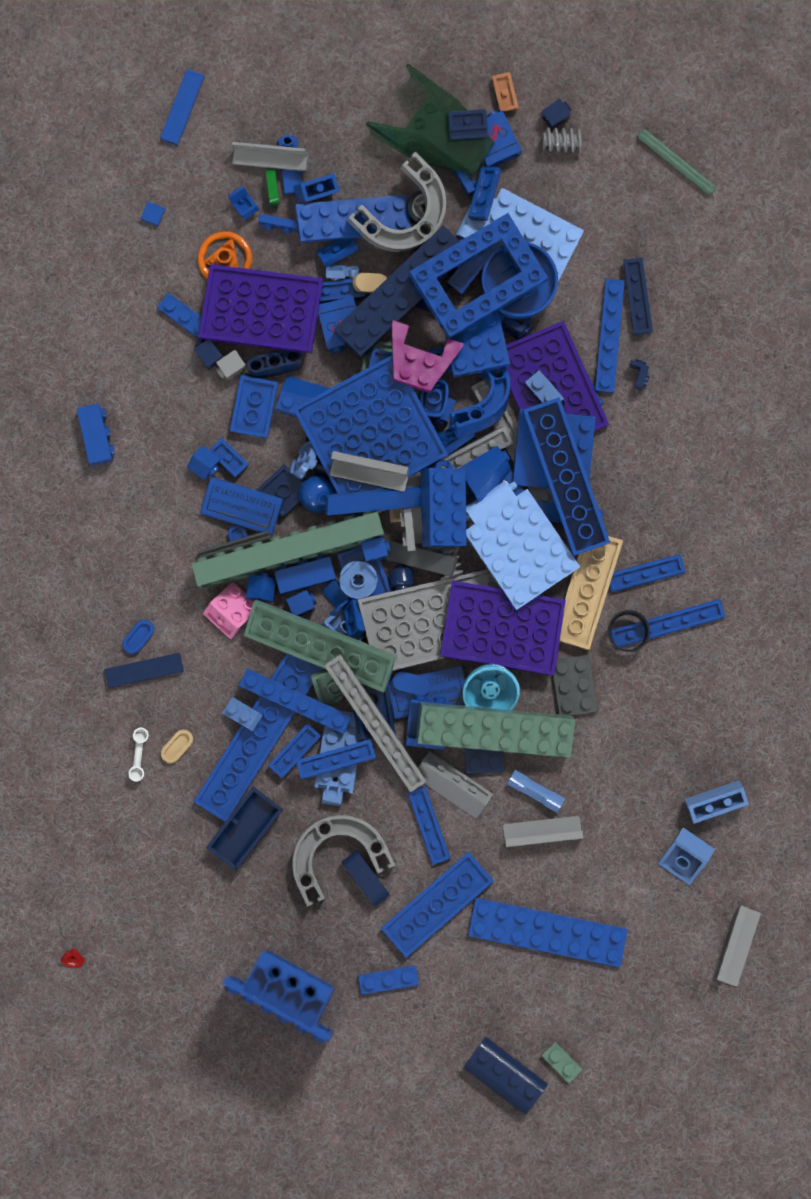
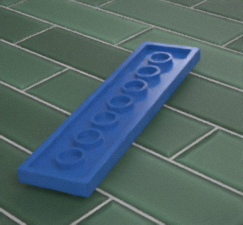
M476 898L468 936L621 967L628 929Z

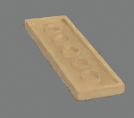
M608 536L609 544L578 555L577 563L580 568L573 572L565 597L566 602L560 642L590 651L623 545V540Z

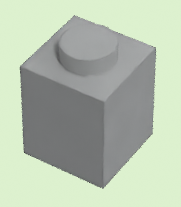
M236 350L216 362L218 366L216 369L217 373L222 379L225 377L227 381L247 369Z

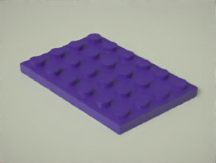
M211 264L199 339L312 354L324 280L323 278Z
M564 321L506 345L510 366L506 367L510 377V390L519 409H527L541 404L525 385V382L540 370L564 398L561 403L565 414L596 417L594 432L609 426Z
M452 580L440 657L486 665L495 664L504 668L554 676L566 600L538 595L515 610L500 588Z

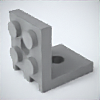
M421 506L403 508L404 512L400 513L401 527L406 529V531L402 532L403 546H407L408 551H415V544L422 543Z

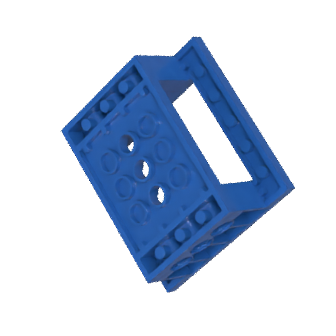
M269 950L262 952L246 982L230 975L226 976L222 983L226 986V991L234 995L242 994V999L246 1002L260 1004L259 1009L268 1014L271 1011L278 1014L277 1019L286 1024L291 1021L296 1024L295 1029L306 1033V1031L314 1034L312 1038L321 1043H324V1041L329 1042L334 1033L330 1028L320 1024L318 1020L336 987ZM275 967H277L280 970L279 977H276L273 974V969ZM295 977L298 984L296 987L291 985L290 978ZM311 986L315 989L314 996H310L307 993L308 987Z

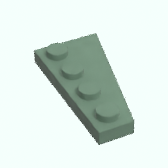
M328 670L310 675L319 702L330 706L335 702L338 703L345 696Z

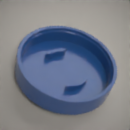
M527 242L548 276V279L544 284L498 311L499 314L508 318L527 319L538 315L549 306L557 291L558 272L553 259L544 249L530 242ZM504 245L497 248L484 265L481 275L483 294L520 273L518 268L514 267L515 263L509 253L504 251Z

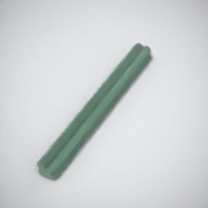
M641 131L638 138L704 192L710 195L715 190L714 184L648 131Z

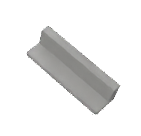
M232 142L234 147L232 164L301 172H307L310 153L306 149Z
M336 451L332 452L331 476L405 491L410 472L408 467Z
M430 751L418 767L427 780L424 783L425 785L476 819L493 796L491 792Z
M579 816L503 825L505 847L583 839Z
M739 905L715 980L738 986L761 915L760 912Z

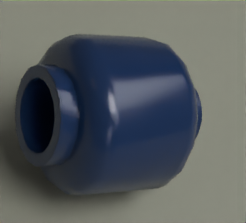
M404 564L396 565L389 572L390 588L397 591L414 587L413 570Z

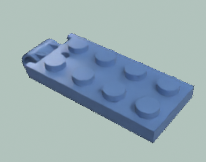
M341 711L352 716L344 734L324 726L320 753L361 742L357 737L353 712ZM357 764L316 776L314 788H324L322 804L341 807L343 791L353 794ZM333 778H338V781L334 782Z

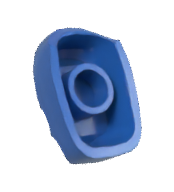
M442 379L437 381L429 393L421 390L420 402L429 418H440L444 414L449 390L448 384Z

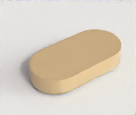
M360 273L353 278V287L359 293H372L387 277L383 274Z
M179 730L162 748V759L170 764L177 762L193 744V735L188 730Z

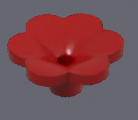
M71 949L70 952L64 953V956L61 957V962L69 968H80L85 963V958L76 949Z

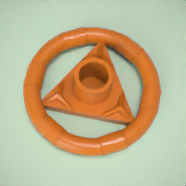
M223 231L212 234L202 243L197 260L199 269L207 280L209 270L206 268V265L210 266L213 264L238 268L233 240L244 249L246 260L243 268H251L253 261L252 251L243 237L233 232ZM230 239L209 258L204 260L211 243L216 240Z

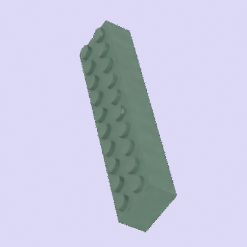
M374 511L363 512V516L355 518V515L348 516L339 523L336 520L327 522L325 527L318 528V526H312L307 528V532L299 533V531L289 533V537H273L269 539L270 542L263 544L262 541L251 544L250 548L238 547L232 549V553L225 554V552L214 554V558L211 559L206 557L196 559V563L192 564L197 586L203 590L249 577V575H257L258 572H268L284 565H293L302 560H310L317 556L361 545V542L380 537L385 539L378 512Z

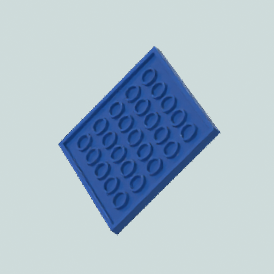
M392 355L293 408L338 494L384 490L388 488L331 476L330 472L333 463L331 457L333 451L408 467L410 469L408 477L449 456L413 387L393 381Z

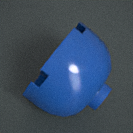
M313 475L301 483L298 490V499L305 510L313 514L325 513L326 495L337 494V491L328 478L321 475Z

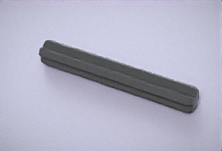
M264 531L198 551L199 558L206 557L210 559L214 558V554L220 552L227 554L233 552L232 549L251 547L252 543L260 541L262 543L268 542L271 539V534L269 531Z

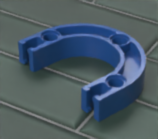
M444 347L427 352L442 356ZM451 364L443 374L453 372ZM506 367L475 373L486 381L490 391L480 403L450 412V425L452 428H455L456 438L484 430L495 424L502 417L507 409L510 396V377Z

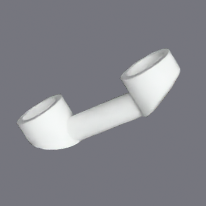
M137 728L133 732V739L136 744L133 767L129 770L128 776L135 782L140 781L144 777V771L141 768L143 743L147 741L149 736L145 728Z

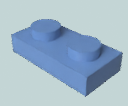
M540 370L525 382V385L541 403L560 397L561 402L564 400L562 395Z
M233 697L222 712L252 732L263 716Z

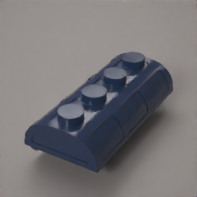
M253 786L206 848L237 871L284 809Z
M486 1036L463 1066V1069L524 1115L530 1111L548 1085L542 1078Z

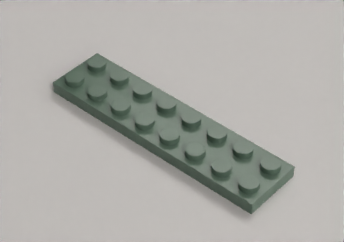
M257 599L253 602L244 633L245 637L326 669L325 663L341 653L361 684L381 692H385L397 657L394 654Z

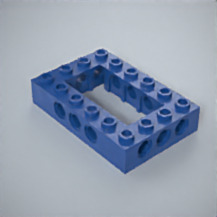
M509 213L409 272L410 279L447 339L454 338L544 284L548 279V276ZM500 240L505 247L504 251L509 253L515 263L514 267L518 268L520 273L456 310L437 279L443 278L452 269L461 267L462 263L472 257L476 258L479 253L487 248H493L497 241Z

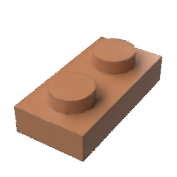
M507 72L492 76L499 111L506 113L518 110L519 107L511 73Z

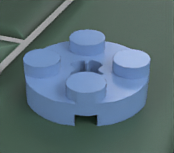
M310 441L306 442L297 452L300 454L298 459L294 458L290 466V473L299 479H302L309 468L313 469L317 463V459H315L317 453Z
M354 561L348 563L342 569L339 582L341 590L346 596L358 600L372 595L378 580L375 569L369 563ZM356 575H358V577L359 575L363 577L362 585L354 584V577Z

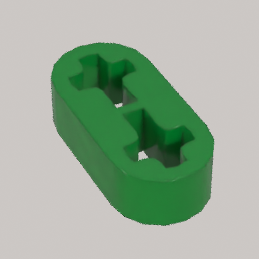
M275 169L266 170L270 206L280 205Z

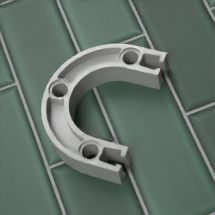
M416 152L409 161L412 162L414 160L420 167L419 171L415 172L408 166V161H405L400 169L423 193L425 212L420 222L404 230L391 229L381 224L363 205L355 213L357 215L361 213L367 220L364 225L354 218L356 216L354 213L347 220L364 239L380 249L391 252H405L416 249L436 233L443 221L446 211V194L443 184L437 173ZM420 174H428L429 180H421ZM369 225L374 226L376 233H368L366 227ZM420 227H428L429 234H422Z
M338 815L319 820L303 833L293 855V874L307 907L314 904L313 901L309 902L306 894L307 889L315 887L320 896L317 898L318 902L325 899L314 875L312 865L317 848L328 838L344 835L358 840L366 848L378 874L383 872L384 868L379 869L376 861L377 856L385 854L390 862L387 865L388 868L395 866L384 840L371 825L352 816ZM322 824L330 826L328 834L320 833L319 828ZM374 842H379L382 845V850L379 853L371 851V845ZM305 875L310 876L312 879L309 886L301 884V878Z

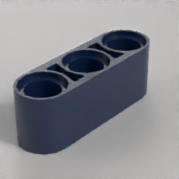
M280 350L250 358L247 367L250 377L264 379L297 371L302 367L303 360L301 352ZM292 357L298 358L296 361H290ZM273 362H279L276 366L271 365ZM255 366L261 367L259 370H253Z
M357 850L341 861L374 906L390 896L389 892Z

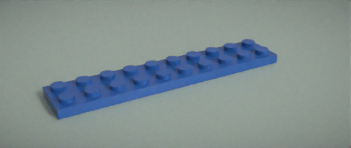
M286 653L271 680L307 695L313 685L310 675L321 672L323 668ZM261 696L252 708L263 715L252 732L241 725L194 800V803L225 822L239 804L295 714L294 711Z

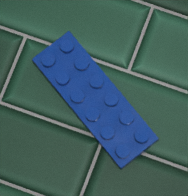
M407 195L295 204L299 242L363 238L347 221L354 213L356 215L354 218L360 224L364 225L367 222L361 213L358 215L355 213L361 205L388 228L395 230L411 228L407 210ZM369 225L366 227L368 233H376L374 226Z
M468 852L381 929L407 958L494 880Z

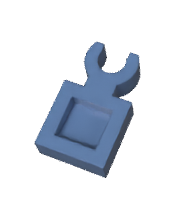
M330 265L326 267V278L334 281L345 277L354 278L359 274V266Z

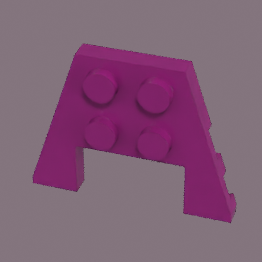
M393 320L391 322L393 381L429 393L464 344L447 339L442 356L405 345L404 341L409 325Z

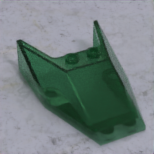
M408 63L406 67L411 78L421 84L428 93V97L405 128L367 121L366 126L371 136L408 158H411L416 152L428 165L474 174L494 146V141L489 135L487 138L449 140L450 133L447 113L467 111V109L458 99Z

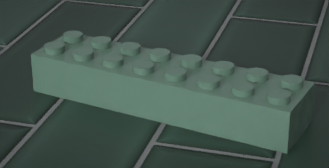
M419 702L415 740L418 744L571 758L575 719L571 715Z

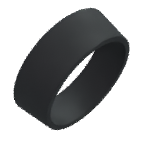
M624 610L614 615L610 620L608 636L611 643L617 649L624 652H634L641 649L647 643L650 636V626L647 619L641 613L634 610ZM621 616H635L644 625V640L634 649H622L612 640L611 627L614 621Z

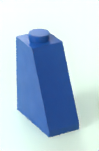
M498 445L458 468L465 469L466 485L478 502H481L511 469L508 463L510 461L508 454L505 450L501 451Z

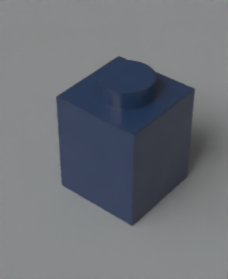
M559 98L541 111V117L549 128L553 130L570 118L571 108L566 101L562 102Z
M202 339L195 345L194 352L208 371L217 365V361L223 358L211 340L205 341Z

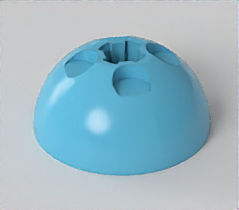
M495 664L483 665L473 670L466 678L463 686V700L466 706L512 710L520 696V687L516 677L508 669Z

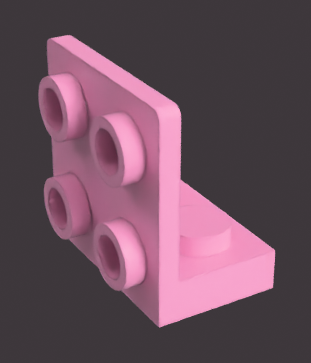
M232 582L209 603L203 615L229 639H232L241 626L249 619L254 600L246 598L247 594L237 584Z

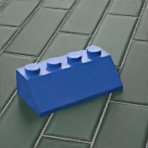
M287 376L278 399L276 411L298 418L293 408L330 388Z

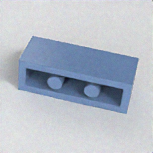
M739 780L684 799L693 823L749 805L744 788Z

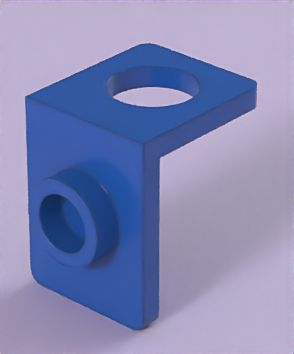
M337 580L332 581L322 589V592L335 607L329 613L330 616L351 600L350 597L343 593Z

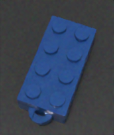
M440 460L434 464L433 468L421 470L422 547L459 548L467 546L465 469H453L451 462Z

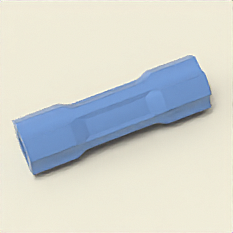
M517 770L513 772L507 785L525 793L558 813L565 800L564 797L532 781Z

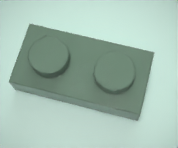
M556 1042L541 1055L568 1083L583 1070Z

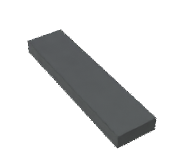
M388 540L391 552H387L388 558H384V560L453 577L458 561L457 558L416 547L415 551H408L407 546Z

